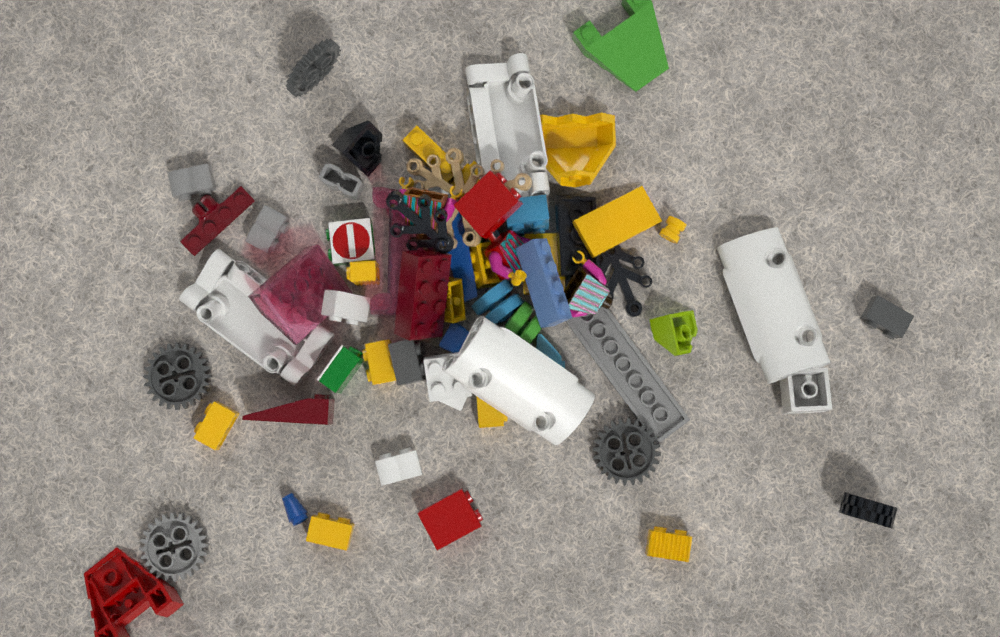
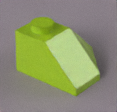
M693 310L649 319L651 332L657 343L674 356L691 353L693 347L691 340L692 337H696L698 331Z

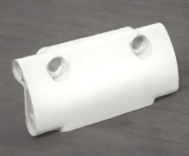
M524 53L514 54L510 56L507 63L475 64L466 67L465 72L468 84L467 104L476 162L485 171L481 178L491 170V162L499 159L505 165L504 170L500 173L508 181L515 179L520 173H525L532 178V186L529 190L521 191L515 188L522 197L549 194L550 187L546 169L548 159L534 79L530 75L527 55ZM532 161L538 162L540 166H535ZM500 162L496 163L494 166L495 170H498L501 164ZM525 178L519 180V184L523 185Z
M776 227L751 233L717 247L724 266L723 275L753 356L760 363L767 384L780 381L808 369H817L830 364L831 362L822 342V333L779 229ZM783 254L784 261L778 265L777 258ZM812 331L814 333V339L811 342H808L806 339V335L808 332Z
M220 249L213 252L196 282L187 287L179 298L182 303L194 312L196 311L197 317L202 323L263 367L267 372L280 374L282 378L294 387L298 386L335 336L317 322V317L249 265L242 261H235Z
M484 316L479 317L475 321L459 353L448 356L442 365V371L459 381L463 388L528 431H534L555 446L563 442L577 428L595 399L594 393L578 383V378L509 329L498 327Z

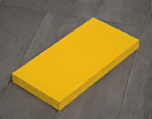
M640 186L579 217L572 223L589 254L594 258L661 223L662 219L644 187Z

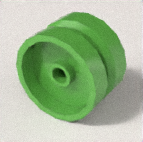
M525 301L518 311H515L505 324V328L531 344L542 328L540 327L537 315H535L532 321L529 320L534 307Z

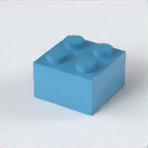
M546 195L519 198L523 205L506 220L507 231L512 230L517 235L523 236L529 232H533V234L545 233V230H549V212Z

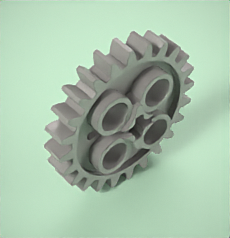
M175 512L170 514V518L167 514L162 515V520L159 517L155 518L156 525L150 523L148 524L150 530L143 531L147 538L140 539V542L145 544L144 547L139 548L140 551H145V555L140 558L148 560L144 566L151 565L152 568L149 573L157 571V578L165 575V581H168L171 576L174 582L178 581L179 576L182 580L187 578V574L193 576L194 570L198 571L201 569L198 563L203 564L206 562L202 556L209 554L208 551L204 550V547L209 546L210 543L203 540L208 535L201 534L205 528H197L199 521L197 520L192 523L191 515L184 519V513H180L178 518ZM179 528L185 531L184 539L180 538L177 534ZM159 535L164 536V545L158 543L157 538ZM192 540L191 544L161 554L157 553V550ZM185 548L192 552L190 559L184 556ZM165 555L170 556L172 560L171 565L165 564Z

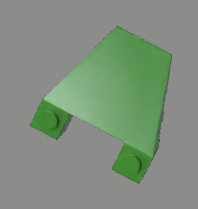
M622 0L621 5L630 16L628 19L604 36L600 35L589 20L573 32L572 40L584 56L588 59L590 58L601 68L607 70L619 81L637 92L668 70L669 66L652 1Z

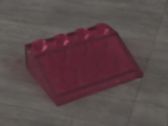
M315 244L305 247L248 297L271 324L294 345H297L328 317L321 315L325 290L353 293L321 247Z

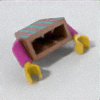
M404 177L399 179V184L402 186L399 192L404 195V204L422 218L421 208L418 206L419 197L421 195H428L431 198V226L434 230L438 228V223L434 220L435 212L438 209L446 210L448 213L447 222L454 213L455 207L453 205L457 202L456 200L463 196L462 188L458 195H453L455 186L450 188L451 198H448V194L413 188L414 180L409 177V182L404 185ZM421 200L422 204H428L426 200ZM400 212L403 219H405L406 225H415ZM442 214L437 215L440 219L445 218ZM416 234L418 239H428L429 237L426 234Z

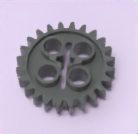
M332 39L321 40L319 45L315 44L312 50L309 49L306 55L303 54L302 59L297 61L295 67L292 68L293 72L288 75L289 79L286 81L287 90L293 96L301 97L303 94L306 95L309 90L312 91L314 86L317 87L319 82L334 68L333 64L338 61L337 58L340 56L339 52L341 51L339 49L340 46Z
M175 343V347L172 344H167V350L164 347H159L160 354L153 352L152 354L155 359L147 360L151 366L144 367L146 371H149V374L143 376V378L149 380L144 386L151 388L147 394H155L152 400L157 401L160 399L159 406H164L167 403V409H172L174 405L175 410H180L181 404L184 409H188L189 403L192 406L196 405L195 399L203 400L201 393L208 394L205 386H211L207 378L213 377V375L207 374V371L212 367L205 366L208 359H201L203 352L195 354L197 348L191 347L189 350V344L185 343L182 348L180 343ZM184 358L189 360V366L186 369H183L181 366ZM164 364H167L169 371L164 375L161 368ZM195 370V374L179 377L178 380L171 379L163 383L160 382L161 379L176 376L177 373H187ZM189 378H192L195 382L192 389H189L186 384ZM169 384L174 386V392L171 395L167 393L166 389Z
M628 417L627 422L624 423L623 419L619 418V424L612 420V427L604 425L606 432L599 431L598 435L601 439L595 438L594 440L595 443L599 444V446L593 447V450L598 452V454L594 455L593 459L600 460L596 467L603 466L601 474L608 472L607 480L615 477V484L620 479L623 480L624 486L627 480H630L632 485L635 484V479L642 483L643 475L650 478L648 471H656L652 464H659L660 462L655 458L661 456V452L655 451V449L661 446L659 443H654L658 436L650 435L653 431L652 428L645 430L647 423L639 426V419L631 423V418ZM622 433L626 435L628 450H632L629 455L632 469L628 468L626 453H622L625 447ZM637 434L641 438V442L633 444L630 442L629 437ZM611 438L618 439L620 446L617 448L611 447L609 440ZM642 455L645 458V462L641 465L636 464L634 456ZM615 459H622L624 466L616 468L613 461Z

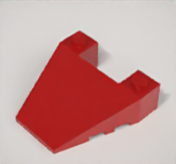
M115 548L84 573L87 596L91 601L92 611H90L91 618L94 619L95 637H130L125 626L149 607H152L156 615L169 617L182 607L184 603L172 585L162 578H157L155 573H149L150 570L119 548Z

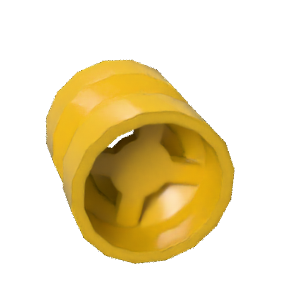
M668 216L666 220L667 226L661 229L659 235L677 244L680 239V232L684 231L687 225L678 218Z

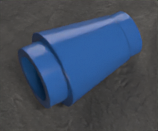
M293 493L282 498L289 523L291 522L293 526H296L308 519V512Z

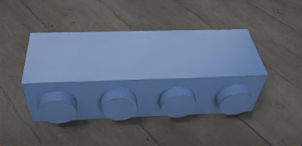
M547 238L532 239L515 248L521 268L527 274L525 280L540 327L556 326L571 319L570 306L567 302Z

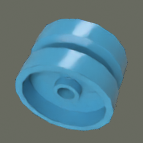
M505 279L479 298L471 308L477 315H482L490 310L491 312L485 318L498 325L512 316L525 301L519 294H513L509 298H505L513 289L510 282Z

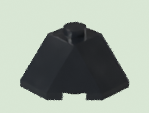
M368 120L345 129L332 144L340 154L367 177L370 176L382 161V154L380 153L382 133Z

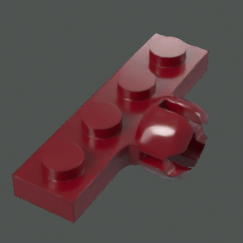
M239 186L221 203L216 202L210 195L203 196L200 201L206 206L207 210L198 202L192 207V213L199 219V224L183 237L180 243L193 256H196L255 202L242 186Z

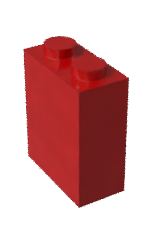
M492 170L453 205L480 237L486 239L523 205L519 199L522 197L514 187L510 189L505 184L508 180L500 172L496 174Z
M463 488L418 511L417 514L437 551L482 527L480 521L484 519L478 509L474 510L471 502L474 500L468 490L464 492Z

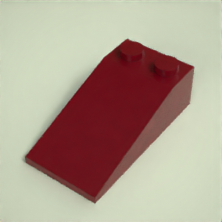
M314 394V398H306L243 415L242 420L331 425L334 419L335 399H330V395Z

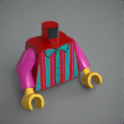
M496 229L488 237L491 243L486 248L485 255L490 262L491 270L496 273L500 281L511 278V283L514 286H518L526 279L527 274L520 270L521 265L515 248L529 242L531 239L517 235L512 230L499 233Z

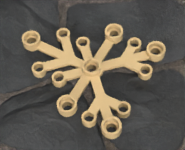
M451 148L446 152L445 157L452 166L456 186L453 195H458L461 188L463 193L466 194L477 183L478 179L484 175V168L478 164L473 165L470 170L471 175L464 185L460 166L464 160L463 152L457 148ZM455 152L456 158L451 160L450 156ZM432 154L427 158V164L431 167L432 172L427 170L423 161L417 158L408 161L407 171L414 176L421 175L427 179L426 181L415 180L413 188H416V185L420 183L423 190L440 187L450 194L452 185L442 179L441 160L438 156ZM436 158V164L432 165L431 160ZM495 159L491 162L490 167L497 174L504 170L505 165L501 160ZM500 162L501 167L495 170V164ZM413 163L417 164V168L415 170H412L411 168ZM476 168H480L481 170L480 174L475 175L474 173ZM520 173L515 179L509 180L505 184L510 189L514 187L521 191H527L532 186V178L525 173ZM521 178H525L523 185L519 184ZM456 208L452 217L446 222L447 233L454 240L453 249L458 245L452 227V222L458 214ZM462 216L465 229L463 242L467 246L475 247L480 243L481 237ZM470 234L474 237L471 242L467 239Z

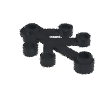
M390 192L386 199L387 206L392 210H398L415 224L402 225L394 223L390 229L393 237L398 238L402 234H426L431 238L418 239L417 237H410L406 244L407 249L410 251L418 250V248H434L437 252L448 253L453 249L454 240L447 233L446 220L448 213L446 210L438 209L435 212L434 220L438 223L437 232L431 226L430 205L432 200L428 195H421L418 200V206L421 208V218L404 204V195L401 192ZM391 200H396L398 204H393ZM421 200H426L428 204H422ZM442 214L445 218L440 219L437 215ZM394 228L400 229L401 232H395ZM410 242H415L417 246H412ZM440 242H445L446 246L440 245Z
M620 245L613 247L615 250L613 255H610L607 251L601 254L603 261L600 269L606 278L605 273L610 263L612 264L614 272L607 286L610 289L609 294L614 299L613 293L619 282L627 301L625 307L627 315L637 317L642 312V305L640 302L635 301L627 279L640 284L642 288H648L652 285V278L648 275L641 276L623 268L619 260L632 264L635 269H641L645 261L641 256L634 257L622 252ZM640 259L642 262L641 266H636L634 261ZM647 278L649 285H643L642 279ZM632 305H636L638 307L637 312L631 311Z

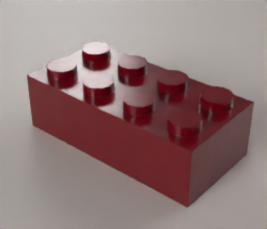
M435 249L402 251L394 334L409 341L443 336L451 254L437 252Z

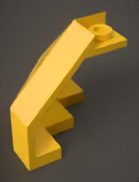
M602 112L589 116L573 113L560 117L540 115L548 159L546 169L561 186L575 188L591 185L616 147L615 115Z

